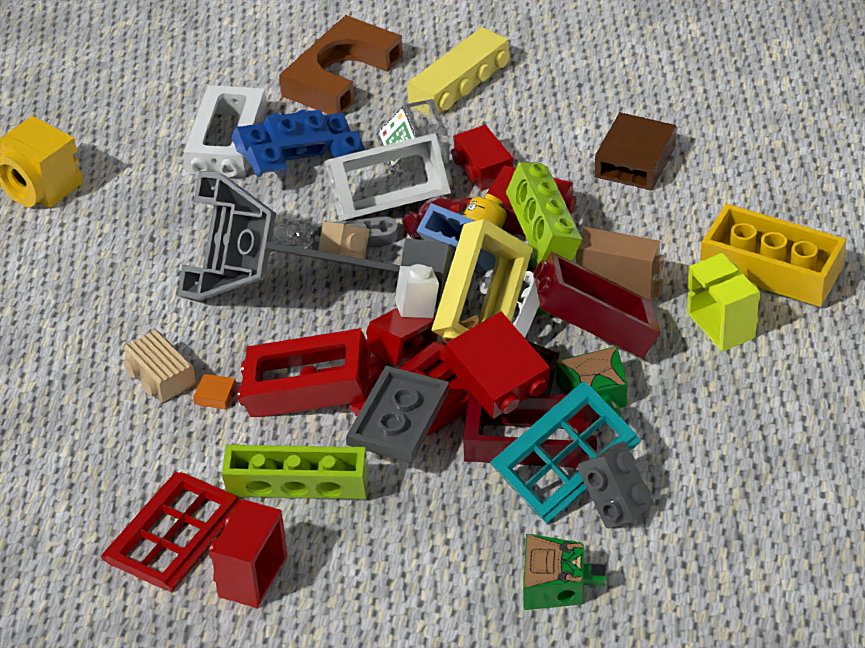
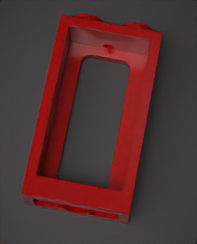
M358 328L247 346L245 360L241 362L242 385L237 390L240 405L245 406L250 417H265L366 401L371 348L362 329ZM345 359V365L341 369L262 381L263 372Z

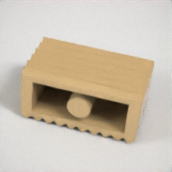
M154 329L147 336L143 335L141 339L137 338L130 345H125L126 360H124V367L132 378L136 376L139 378L149 396L155 395L163 403L196 385L193 365L158 330Z

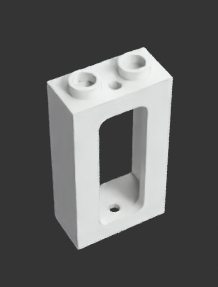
M207 85L184 149L187 174L198 175L200 170L222 173L227 177H246L250 162L245 156L237 152L233 141L227 147L206 146L204 142L214 114L241 116L238 126L263 123L267 112L264 88Z
M436 133L324 161L339 220L342 221L451 193L449 187L452 186V177L449 169L444 168L442 157L445 156V150L442 140L437 139ZM416 154L423 158L428 178L425 184L353 202L345 172Z

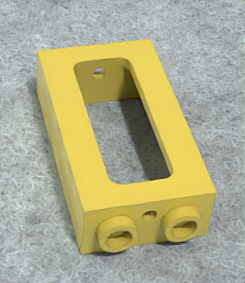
M485 219L463 225L431 330L442 336L443 341L446 343L469 330L458 322L481 248L493 254L496 258V263L478 324L500 311L504 313L510 322L514 315L533 247Z

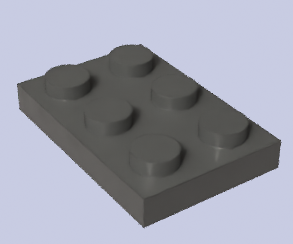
M385 366L346 435L347 446L365 447L368 452L412 463L450 392L449 382Z

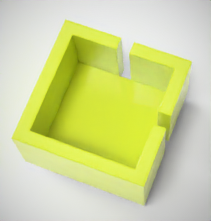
M723 253L690 265L688 275V289L690 292L687 293L686 313L722 352L756 338L758 304L760 300V291L756 284L750 282L741 274L737 264L732 263Z

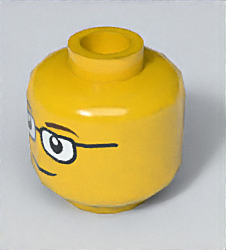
M486 194L484 198L473 197L463 216L475 221L485 219L502 229L507 219V213L501 207L503 202L490 194Z

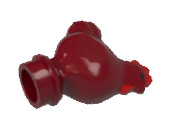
M433 197L420 207L418 213L410 211L401 220L411 239L422 238L416 230L431 203L459 214L467 208L472 198Z

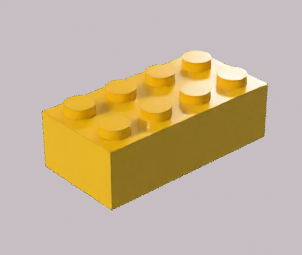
M726 203L701 242L700 261L723 253L732 263L737 264L741 274L750 282L755 283L759 289L822 307L844 267L847 239Z

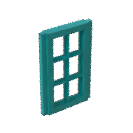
M583 381L494 458L490 464L525 503L548 524L587 490L579 471L570 478L559 467L558 463L578 445L591 458H595L613 444L625 441L629 451H632L641 443V439L596 391ZM586 404H589L601 417L579 435L567 421ZM606 422L619 436L597 454L585 439ZM562 427L574 441L552 459L540 445ZM532 451H535L546 465L525 483L513 468ZM552 469L564 484L545 501H542L530 487Z

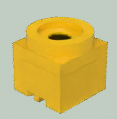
M30 116L0 138V186L12 200L25 207H32L37 203L47 208L55 205L83 184L81 170L77 167L80 164L79 159L73 156L77 152L75 138L34 116Z

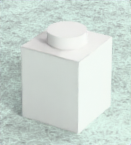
M415 264L411 267L400 266L395 302L401 317L433 318L439 282L432 267Z

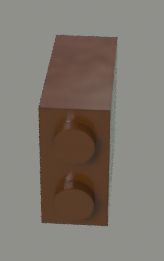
M619 112L595 154V177L652 191L676 147L677 125Z

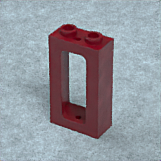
M552 251L545 261L541 260L536 266L534 278L542 310L642 359L660 336L661 331L651 300Z
M470 392L463 437L464 462L490 463L519 438L482 435L484 426L531 427L567 395L541 393L536 397L531 396L519 403L512 412L502 413L493 419ZM586 404L567 422L581 435L599 419V414L589 404ZM590 435L585 441L597 453V436ZM546 439L540 446L553 459L574 440ZM578 445L558 465L559 467L577 468L578 464L589 460L590 456ZM532 451L518 465L545 466L546 463L535 451Z

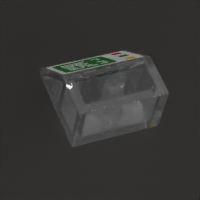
M433 99L404 104L377 132V140L380 147L436 133L437 139H441L444 145L445 156L442 157L443 164L450 163L448 133ZM418 154L386 162L391 175L425 168L423 158Z

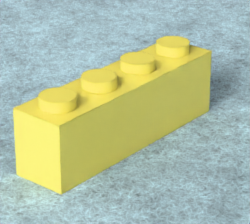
M481 27L407 82L408 104L433 117L438 116L444 110L450 109L453 103L461 97L467 96L474 87L481 82H485L491 74L507 65L510 58L509 39Z

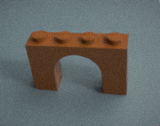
M345 15L279 74L281 96L315 110L321 109L326 114L344 113L355 103L353 81L324 69L341 61H358L388 72L403 57L402 35Z

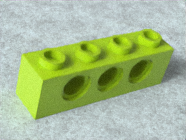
M519 161L506 194L529 245L533 247L532 252L537 263L541 260L545 261L551 251L573 261L582 238L548 166L539 162L526 163Z
M225 446L222 468L223 482L226 491L238 497L366 499L369 466L365 447Z

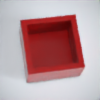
M242 499L236 510L229 513L224 530L219 538H214L209 549V558L212 559L214 570L213 581L216 582L218 597L258 609L288 556L281 509Z

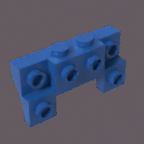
M303 109L290 114L275 113L267 116L264 123L236 127L231 136L237 152L247 158L257 177H261L263 173L274 171L284 174L288 168L286 161L321 156L325 154L327 149L331 151L334 158L365 150L358 131L350 130L343 113L323 115L321 109L312 111Z

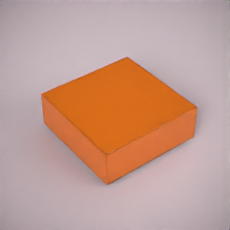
M204 373L193 396L194 405L226 410L237 387L236 379Z

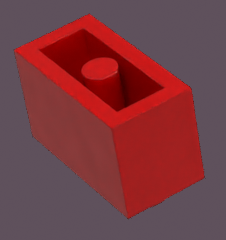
M486 124L453 135L454 148L451 149L453 161L457 166L461 165L469 182H475L481 191L491 187L504 165L514 167L512 155Z
M395 308L370 321L366 335L367 342L371 348V354L394 366H398L413 358L431 343L437 342L438 334L431 331L436 314L434 313L433 318L401 317L398 308Z

